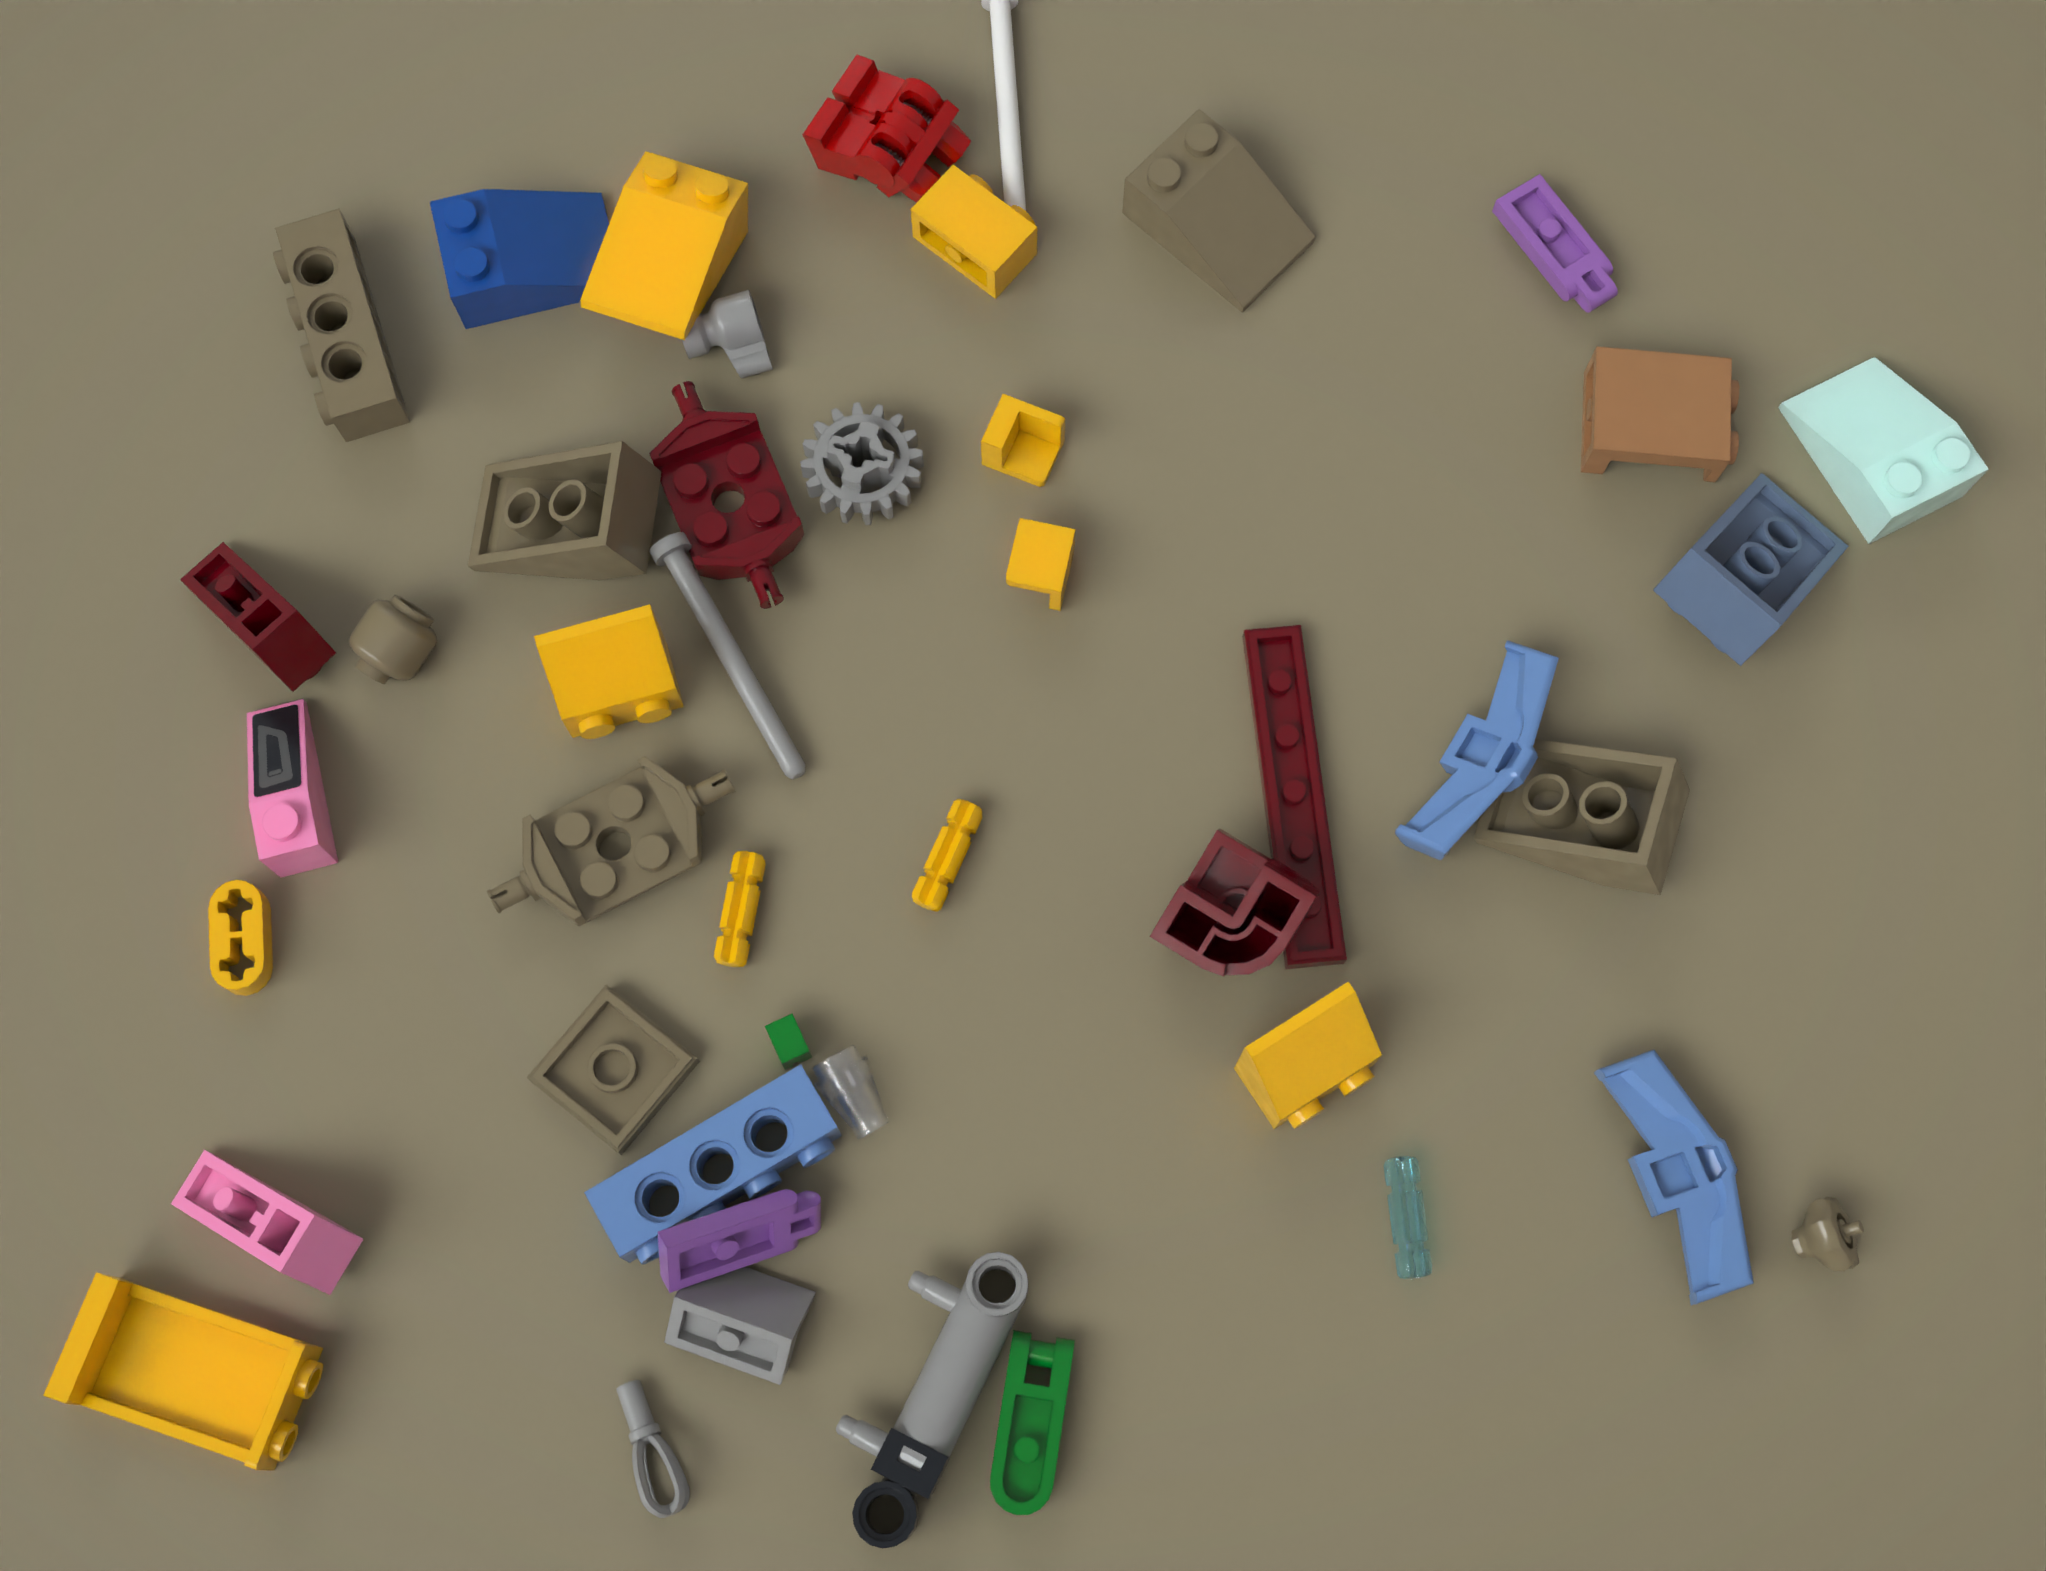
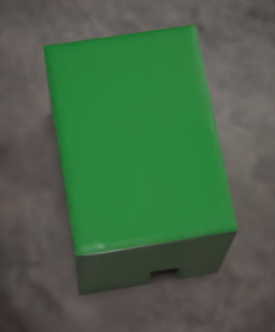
M789 1014L765 1026L785 1070L793 1067V1064L796 1062L801 1063L812 1058L793 1014Z

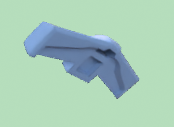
M1507 640L1505 644L1507 653L1487 719L1483 720L1467 714L1440 760V764L1446 773L1452 776L1405 826L1400 824L1395 831L1396 836L1405 846L1435 859L1442 860L1449 853L1451 847L1502 793L1511 792L1524 783L1538 758L1533 745L1559 657Z
M1655 1050L1596 1070L1594 1074L1598 1080L1602 1081L1651 1149L1627 1159L1651 1217L1674 1209L1677 1211L1691 1306L1753 1284L1735 1177L1738 1169L1725 1139L1718 1137Z

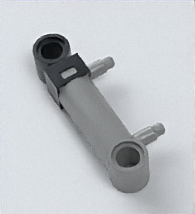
M995 1252L987 1253L978 1258L970 1267L962 1289L934 1275L928 1276L920 1271H915L909 1280V1289L919 1293L923 1299L950 1313L894 1427L887 1433L864 1420H856L848 1415H843L836 1427L837 1434L849 1439L851 1444L876 1456L871 1470L883 1476L881 1482H875L863 1489L857 1497L852 1511L853 1524L858 1535L871 1546L878 1548L895 1547L909 1539L915 1531L919 1520L917 1494L931 1499L960 1434L1018 1314L1026 1302L1028 1294L1027 1273L1022 1264L1012 1255ZM992 1270L1006 1271L1015 1281L1016 1287L1013 1295L1003 1303L989 1302L980 1293L981 1279ZM881 1495L894 1496L903 1506V1522L898 1530L893 1533L885 1534L877 1531L869 1519L870 1506Z

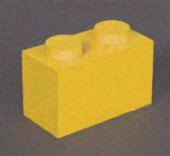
M952 165L910 209L913 238L995 299L1037 255V226L1032 217L1017 205L1010 207L995 196L990 186L982 178L975 174L968 176L955 165Z

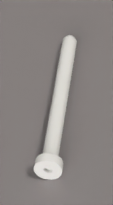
M981 0L982 7L990 11L1004 202L1010 207L1017 205L1026 211L1011 10L1016 7L1018 0Z

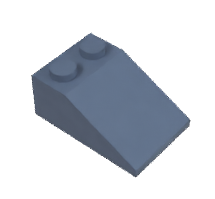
M1761 473L1659 582L1653 591L1665 600L1674 612L1682 615L1710 639L1718 650L1726 653L1741 666L1782 626L1849 546Z

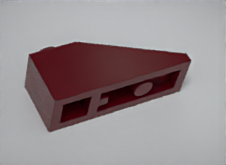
M224 542L180 579L292 692L306 680L313 678L321 670L322 666L336 654L334 649L299 611Z

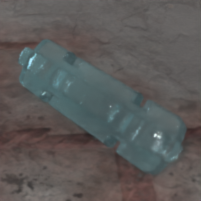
M1411 1156L1393 1157L1385 1161L1384 1174L1386 1186H1391L1392 1193H1389L1390 1195H1387L1393 1244H1399V1252L1395 1253L1397 1274L1402 1279L1425 1278L1431 1275L1433 1269L1430 1249L1424 1248V1242L1429 1239L1422 1190H1417L1416 1186L1421 1181L1419 1162L1416 1157Z

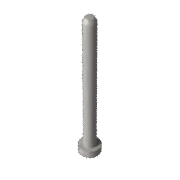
M684 532L673 533L662 538L649 551L656 565H667L785 776L792 780L801 777L806 772L805 762L687 556V553L692 548Z

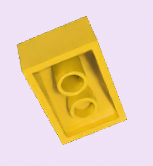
M645 151L623 186L581 296V308L685 340L748 233V183Z

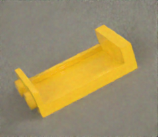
M96 1272L43 1396L65 1404L85 1406L244 1462L246 1467L255 1470L274 1471L278 1461L283 1462L295 1444L298 1435V1425L294 1424V1420L303 1398L307 1400L313 1395L321 1379L323 1364L318 1361L323 1348L134 1282Z

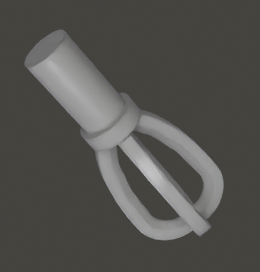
M630 1381L619 1386L616 1390L631 1432L628 1436L631 1445H633L632 1463L638 1493L642 1504L651 1514L659 1518L669 1517L686 1507L690 1495L689 1486L675 1454L667 1442L660 1436L659 1424L654 1422L641 1381ZM649 1443L654 1446L661 1456L674 1485L675 1496L668 1505H660L655 1498L646 1459V1445Z

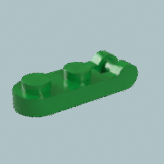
M1013 1330L991 1468L990 1490L995 1502L1003 1510L1014 1515H1030L1040 1510L1049 1500L1053 1490L1075 1340L1057 1337L1056 1343L1031 1339L1032 1333ZM1027 1365L1051 1368L1049 1387L1024 1383Z

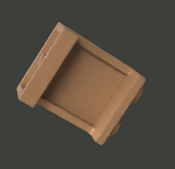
M1597 346L1584 371L1581 472L1603 474L1610 461L1702 468L1704 469L1703 480L1705 482H1716L1727 465L1734 464L1739 447L1738 432L1731 431V414L1735 412L1739 400L1738 380H1731L1732 358Z

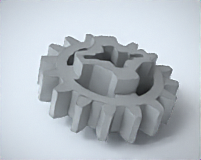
M860 402L853 404L851 416L844 417L837 408L831 410L833 424L828 426L825 423L816 421L813 426L818 440L804 439L803 442L804 454L808 458L800 461L803 477L809 479L806 482V487L810 498L821 496V510L825 514L839 507L843 523H848L854 513H862L865 525H871L873 512L879 510L888 520L893 518L892 504L897 501L902 505L909 506L911 504V494L907 487L920 488L922 484L921 472L917 469L924 466L923 452L920 449H916L918 438L915 429L903 432L904 420L903 416L899 413L889 421L885 420L883 405L880 404L875 406L871 415L863 414ZM884 440L894 447L900 459L895 458L894 451L884 449L882 445ZM825 468L830 469L831 476L841 478V488L830 480Z

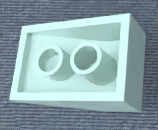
M1876 357L1782 402L1778 407L1868 544L1963 497L1989 470L1958 423Z

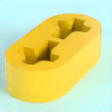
M232 880L218 887L209 901L210 970L212 977L218 985L236 995L248 996L264 988L272 975L271 907L268 898L257 887L243 880ZM242 896L253 906L251 910H246L242 913V931H239L238 921L227 914V910L236 907L238 897ZM241 944L244 956L255 962L254 967L244 970L242 980L229 972V966L239 963Z

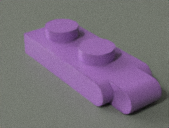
M1540 174L1496 200L1492 212L1562 300L1569 301L1574 298L1580 307L1589 313L1617 296V287L1609 277L1613 273L1610 260Z
M784 1189L658 1231L660 1276L669 1293L794 1250L799 1244V1239L815 1234L820 1230L821 1197L814 1191H804L796 1194L792 1190Z

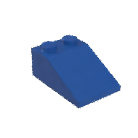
M481 189L430 201L450 298L465 329L581 302V296L609 225L602 193Z

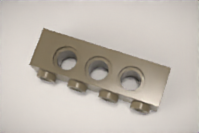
M338 208L276 227L275 230L281 250L273 252V257L284 284L291 283L295 296L286 299L287 305L297 330L305 329L308 344L300 346L310 376L312 378L319 377L322 392L315 393L314 398L326 426L334 424L345 442H349L410 423L356 240L340 209ZM331 276L327 281L316 284L321 278ZM346 322L340 329L329 331L334 325ZM360 369L359 373L354 377L343 379L349 371Z

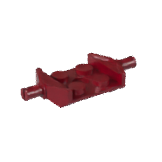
M683 382L688 398H685L681 386L678 384L673 387L671 392L683 416L682 422L649 454L653 465L662 471L660 482L680 531L685 533L692 545L689 553L698 575L715 580L746 577L747 582H752L761 608H771L767 591L770 592L776 606L784 600V597L773 576V566L793 552L805 534L799 516L797 517L762 435L756 414L706 411L703 409L693 382ZM726 491L739 492L745 498L743 505L731 513L721 512L714 507L717 497Z

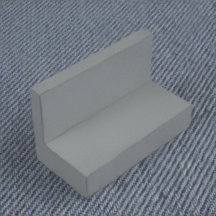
M747 1267L728 1272L677 1291L674 1296L664 1343L781 1385L789 1369L798 1331L814 1301L816 1292Z

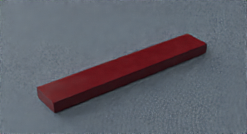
M1301 625L1244 630L1242 638L1271 859L1274 857L1313 884L1320 893L1291 942L1283 951L1285 970L1344 964L1347 960Z

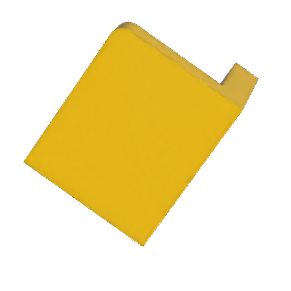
M1002 394L981 440L982 465L1038 487L1044 486L1065 441V418Z
M1019 518L1006 572L1007 585L1050 594L1049 609L1061 611L1075 550L1076 529Z

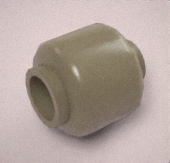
M394 595L391 601L381 599L373 601L349 637V645L352 651L360 657L355 667L381 684H386L390 677L403 681L413 679L436 646L437 636L431 628L434 619L413 603L397 595Z

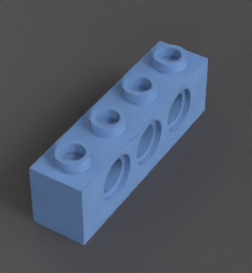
M800 1064L584 1193L619 1257L629 1263L638 1258L643 1265L659 1258L658 1231L726 1209V1205L744 1194H747L750 1200L766 1194L782 1182L779 1173L799 1161L803 1168H806L826 1158L835 1150L832 1142L842 1135ZM773 1122L785 1125L788 1135L786 1142L780 1149L774 1152H764L757 1148L756 1137L764 1125ZM717 1154L731 1156L734 1163L731 1176L720 1184L706 1183L703 1177V1168L707 1160ZM662 1186H675L679 1192V1203L676 1209L664 1217L653 1216L649 1205L652 1194Z

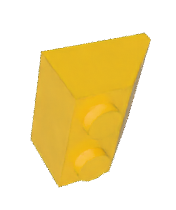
M650 604L534 636L561 720L572 738L578 736L585 739L600 738L612 733L617 725L638 720L640 723L661 721L671 715V710L684 707L668 645Z
M1348 981L1244 1047L1234 1070L1273 1129H1276L1286 1121H1289L1292 1127L1296 1129L1324 1110L1319 1100L1339 1088L1345 1097L1372 1080L1375 1076L1369 1068L1378 1061L1382 1054L1358 996Z

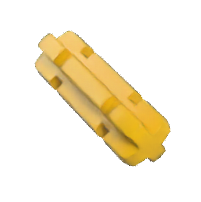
M956 799L953 802L946 817L948 826H942L923 867L926 875L919 876L912 892L913 902L922 908L935 912L942 909L949 893L947 884H953L970 847L971 838L969 835L976 833L983 818L982 809L979 806L963 799Z
M737 851L732 858L730 874H732L731 877L734 879L727 884L719 925L723 935L717 936L714 950L716 962L724 966L744 967L747 963L750 944H748L749 941L746 939L752 936L761 892L757 883L763 881L766 866L764 857L758 853Z

